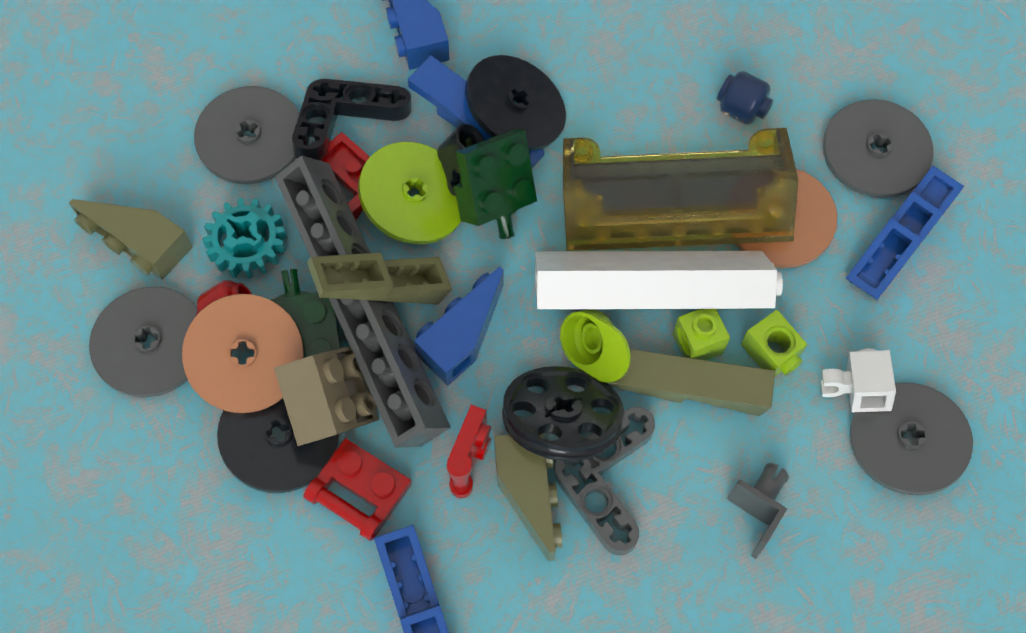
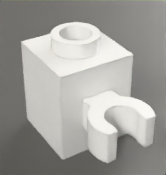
M867 348L856 352H849L846 371L839 369L822 370L821 391L823 397H836L849 393L851 412L892 411L896 387L890 350L877 351Z

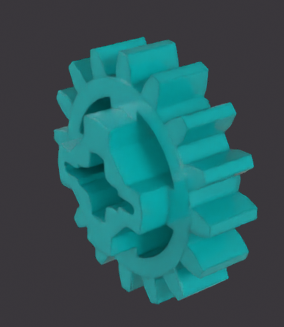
M239 198L237 207L232 208L226 202L224 203L225 212L223 214L213 211L211 214L215 223H205L204 228L208 236L203 237L202 241L205 248L208 249L206 254L210 262H215L218 271L223 272L229 267L232 278H236L240 271H244L247 278L250 279L254 269L258 268L262 274L267 273L266 263L270 262L274 265L279 263L275 253H285L286 248L282 240L287 239V233L285 228L282 227L284 224L280 214L274 215L270 204L261 209L258 199L254 198L250 205H245L243 198ZM268 228L269 239L265 242L263 238L267 235L266 229ZM223 234H225L227 237L223 240L224 247L221 248V239Z

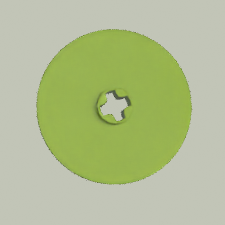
M397 142L380 148L366 161L358 181L360 203L369 220L387 236L409 244H430L449 236L461 223L457 199L448 189L447 179L438 158V150L421 143ZM415 188L419 191V194L412 197L408 194V191Z

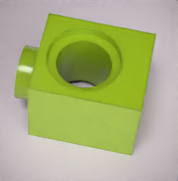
M698 309L679 316L672 333L683 357L709 360L722 355L730 339L716 309Z
M775 310L747 330L741 346L761 369L774 370L775 376L780 372L786 376L799 367L803 362L800 357L808 345L778 310ZM768 343H778L783 347L784 352H774L770 349Z

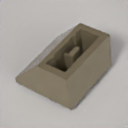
M350 346L311 355L274 368L297 446L334 436L379 420L376 403L355 359V353L352 352Z

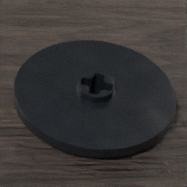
M495 55L478 62L469 73L465 84L468 108L476 122L491 137L516 128L526 131L529 151H534L551 145L563 131L566 121L563 99L554 83L536 66L517 57Z
M283 399L267 409L253 413H233L223 410L217 430L220 455L231 474L250 488L268 493L291 492L309 485L335 453L339 434L297 446ZM279 426L281 431H289L285 433V441L278 442L275 437L268 438L272 435V428Z

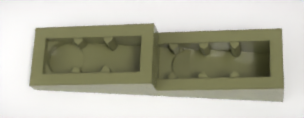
M380 252L310 257L307 261L320 298L438 305L452 290L439 257L384 260Z
M630 349V365L627 373L621 379L608 383L614 388L677 403L688 399L761 416L772 407L775 371Z

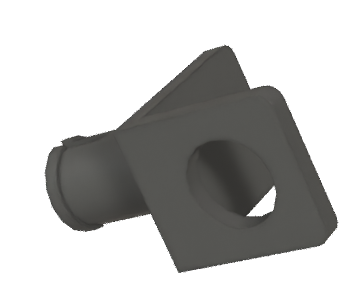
M773 463L765 465L764 471L754 487L743 480H738L727 498L736 506L768 525L751 554L755 559L768 543L788 509L776 502L775 499L783 485L788 481L789 475L782 468L775 480H772V476L779 466Z

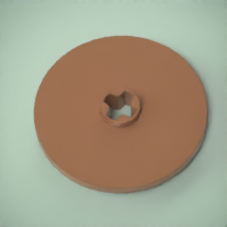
M767 166L748 173L736 183L726 203L725 222L730 237L741 251H763L776 268H794L814 261L829 247L837 228V211L830 193L810 174L787 166ZM782 211L788 215L786 219L783 218L780 221L774 218L775 214L779 215Z
M252 294L230 295L207 305L191 322L182 346L184 371L195 392L212 406L233 413L261 411L282 400L283 396L274 368L304 358L302 337L291 316L275 302ZM240 343H246L247 348L255 352L254 357H248L246 364L243 365L240 364L238 358L232 356L234 350L240 349Z

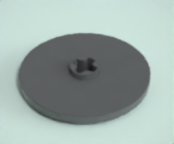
M245 86L229 90L213 99L200 114L194 131L196 151L204 166L212 174L225 181L237 184H255L270 180L296 160L293 152L292 135L299 111L286 96L269 88ZM249 130L252 134L255 133L256 136L250 139L248 136H244L243 133Z
M872 99L849 104L834 115L824 134L823 151L831 172L845 186L866 196L889 198L903 195L918 186L932 165L933 143L925 125L911 111L889 101ZM873 143L877 147H884V152L881 153L879 149H872Z
M163 287L139 288L119 296L101 312L91 331L89 352L96 372L108 386L128 396L155 397L177 389L188 381L182 362V346L186 332L198 312L197 307L183 294ZM152 334L156 341H152L150 348L145 349L140 342H145L147 335Z
M895 383L896 394L892 411L855 412L850 426V443L853 454L869 477L894 492L907 495H928L942 491L961 477L970 462L973 451V436L968 420L961 409L943 393L921 384ZM906 431H911L914 438H919L916 445H911L908 438H903Z

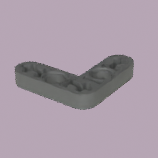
M631 407L624 411L621 432L614 444L616 452L613 456L609 458L596 456L578 461L556 460L554 467V477L558 485L604 548L614 555H625L635 548L639 538V528L601 474L651 439L655 428V420L652 414L642 407ZM630 419H633L636 423L643 421L645 423L642 430L643 434H640L637 430L631 432L626 436L624 442L627 446H624L620 435L628 430ZM591 433L585 438L596 439L599 438V436L595 433ZM567 462L572 466L581 465L579 476L584 484L589 479L594 481L587 484L579 494H576L574 491L579 489L580 485L575 476L572 474L567 477L563 475L566 468L565 463ZM592 492L601 493L607 500V508L602 512L594 513L586 508L584 503L585 497ZM613 511H616L618 514L612 520L619 530H624L625 528L629 530L626 538L628 543L625 545L621 540L616 542L611 540L614 531L608 521L603 527L598 524L606 520Z

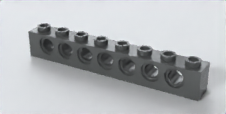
M300 156L275 176L310 257L370 253L329 163ZM329 298L351 350L355 353V359L395 448L421 447L449 430L451 426L394 303Z

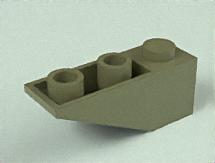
M72 199L69 202V205L77 215L74 221L79 227L90 235L96 231L103 236V243L116 254L120 255L122 252L132 257L130 259L131 263L145 275L153 272L163 280L193 247L186 232L156 210Z
M509 434L494 436L498 487L546 559L554 561L555 548H562V532L560 523L552 522L551 508L558 507L556 483H548L547 469L553 468V459L545 458L526 450L516 443Z

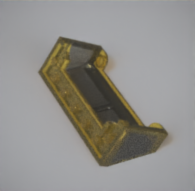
M767 128L757 131L749 140L748 150L601 156L598 144L589 138H563V200L567 251L794 241L798 175L787 128Z

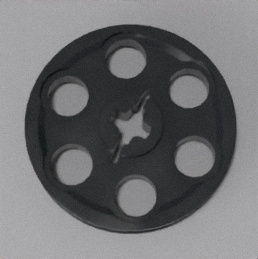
M562 366L533 369L515 378L505 391L502 408L504 427L516 443L536 455L561 461L589 459L607 451L619 438L624 417L623 403L617 392L607 382L599 381L583 370ZM577 385L585 390L576 392L568 389L567 386ZM537 386L545 389L546 392L535 393L528 388ZM603 407L611 411V413L600 414L595 412L593 408ZM526 410L533 415L530 417H520L513 412ZM585 431L593 432L599 438L587 439L582 437L580 433ZM551 433L559 439L548 441L542 439L539 435Z

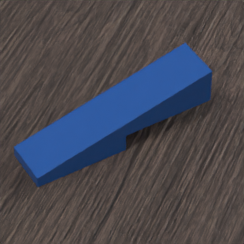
M414 525L375 537L376 547L403 632L449 633Z

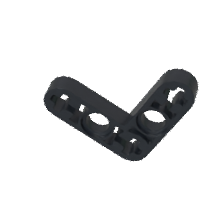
M318 79L313 81L307 88L292 135L295 157L298 159L300 156H305L319 161L323 159L329 147L337 115L400 121L407 118L411 113L410 92L404 87L334 79ZM364 97L368 99L364 102L351 101L353 98ZM314 117H322L326 119L325 121L320 123H312L308 121L309 119ZM310 137H313L315 141H312L311 145H309Z

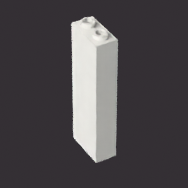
M763 251L535 252L537 309L775 308L776 296H781L783 289L781 272H777L773 262L767 258Z

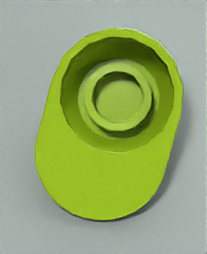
M584 309L575 311L564 319L560 328L561 346L567 358L576 367L597 380L607 383L615 382L627 373L630 365V348L626 338L614 326L608 315L596 309Z

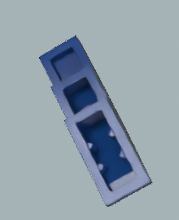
M430 55L407 79L408 87L437 107V115L456 128L461 124H469L477 128L482 134L484 141L492 138L480 127L468 108L465 96L466 81ZM543 149L529 151L532 168L544 156L545 151Z
M932 166L850 271L846 280L877 301L962 191L964 185L935 166Z

